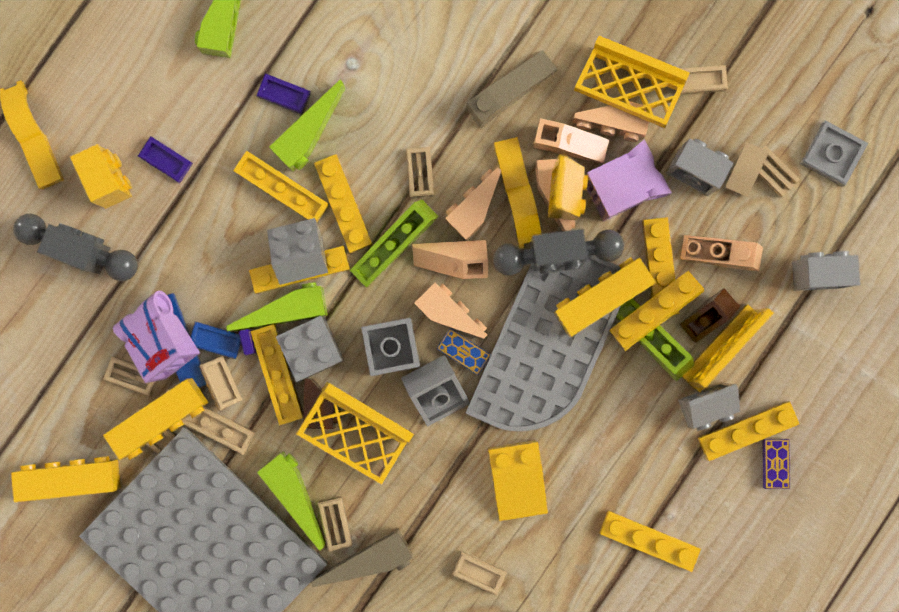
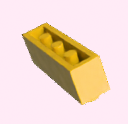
M630 257L619 264L621 270L615 274L608 271L598 278L600 283L596 286L591 287L588 284L577 291L579 296L574 300L570 301L568 297L556 305L558 310L553 313L569 337L577 334L656 283L640 258L633 261Z
M186 379L103 436L119 460L127 457L129 460H132L143 452L141 448L148 443L150 446H153L163 439L161 434L167 430L174 432L184 425L182 420L188 416L194 418L204 412L203 406L209 402L194 379Z
M109 456L95 457L94 462L85 463V459L69 460L70 465L62 466L60 461L45 463L44 468H36V464L22 465L19 471L11 472L14 502L114 492L121 489L118 459L110 460Z

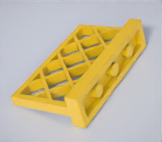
M598 36L574 91L665 128L690 72ZM595 57L605 61L608 67L596 70L593 64ZM623 68L628 70L630 76L619 80L615 70ZM610 72L614 82L603 85L599 75ZM594 77L598 87L590 89L582 84L584 80ZM645 77L651 81L653 86L642 89L638 79ZM633 81L637 91L625 94L622 84ZM617 86L621 96L616 98L609 97L605 90ZM669 87L676 90L674 96L664 98L660 89ZM656 91L659 101L648 104L644 94ZM640 96L644 106L633 107L628 99ZM662 105L666 113L664 119L653 115L651 109Z
M748 304L745 305L694 360V366L682 378L700 393L774 312L769 308L754 310Z
M329 382L325 383L321 394L296 435L381 485L406 443H409L414 435L409 430ZM325 398L333 403L335 413L321 417L319 407ZM337 406L344 409L345 411L338 412ZM317 411L318 418L312 419ZM348 413L354 415L357 426L342 429L340 415ZM336 417L339 430L325 434L322 420ZM359 419H361L362 421H364V422H366V423L360 425ZM319 421L322 435L311 437L304 433L309 423ZM374 427L377 438L364 441L361 428ZM357 429L361 443L347 446L344 433ZM379 431L386 434L387 436L381 437ZM341 434L343 447L334 450L329 448L326 437ZM323 438L324 444L319 442L318 439ZM392 438L399 442L394 452L384 453L383 440ZM379 442L381 455L368 458L365 445ZM362 446L364 460L357 462L350 460L348 450ZM345 451L346 457L338 452ZM383 459L384 469L380 476H377L371 472L369 462ZM366 463L367 469L363 468L360 465Z

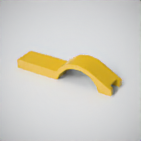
M20 80L16 82L17 85L6 90L4 88L0 89L1 106L12 133L22 147L37 186L43 190L64 181V178L46 135L41 131L32 116L27 103L26 95L28 92L24 82Z
M518 137L494 142L493 145L498 165L501 169L504 189L513 215L518 246L523 249L524 244L529 243L532 236L541 235L542 233Z

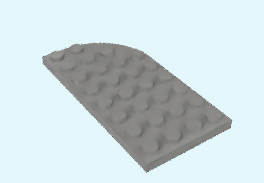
M595 255L588 256V259L579 269L565 271V267H558L555 272L540 274V270L534 271V266L531 264L466 414L507 431L539 429L556 422L566 415L577 404L584 391L620 306L572 337L567 335L553 312L558 310L556 305L569 297L570 301L574 300L579 296L577 291L588 284L591 287L596 286L600 283L599 277L608 271L615 274L621 268L611 262L602 261Z

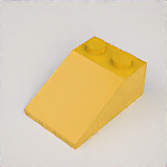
M563 155L558 157L552 168L547 218L578 220L580 214L584 215L586 200L582 199V190L587 189L588 175H584L585 167Z
M532 440L489 447L488 454L499 521L548 514L538 442Z

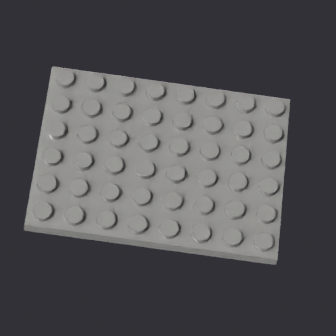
M186 427L172 439L79 536L158 612H282L328 563Z

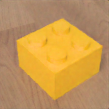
M96 144L70 156L90 202L107 209L132 197L130 192L132 185L127 176L122 175L120 171L122 164L116 153L113 154L109 149Z

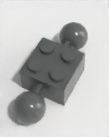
M35 214L21 215L13 225V233L19 242L25 245H35L41 242L38 253L81 270L100 274L104 266L107 274L116 281H127L137 272L138 262L131 252L116 250L109 253L111 247L103 245L104 239L82 232L71 226L59 223L58 227L50 224L46 227L44 220Z
M584 229L534 235L530 241L531 249L521 250L517 245L510 243L498 247L493 255V264L498 272L508 276L517 274L527 264H533L534 271L540 270V274L553 273L558 267H565V271L575 270L582 266L588 259V256L596 255L597 258L606 262L618 259L624 251L625 244L622 236L614 230H603L591 241H585Z

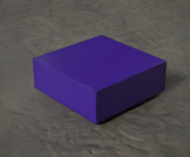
M251 329L239 332L245 355L257 354L250 332L252 331Z

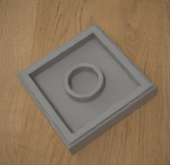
M825 120L818 129L800 164L843 187L846 186L868 143Z

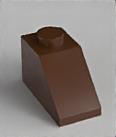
M723 288L705 301L679 325L696 343L730 320L740 308V305Z
M305 378L303 421L322 392V388L313 378ZM324 398L319 407L321 417L335 413L333 403ZM317 411L312 419L318 418ZM336 417L322 420L324 429H334L335 424H338ZM319 421L309 423L306 429H321Z

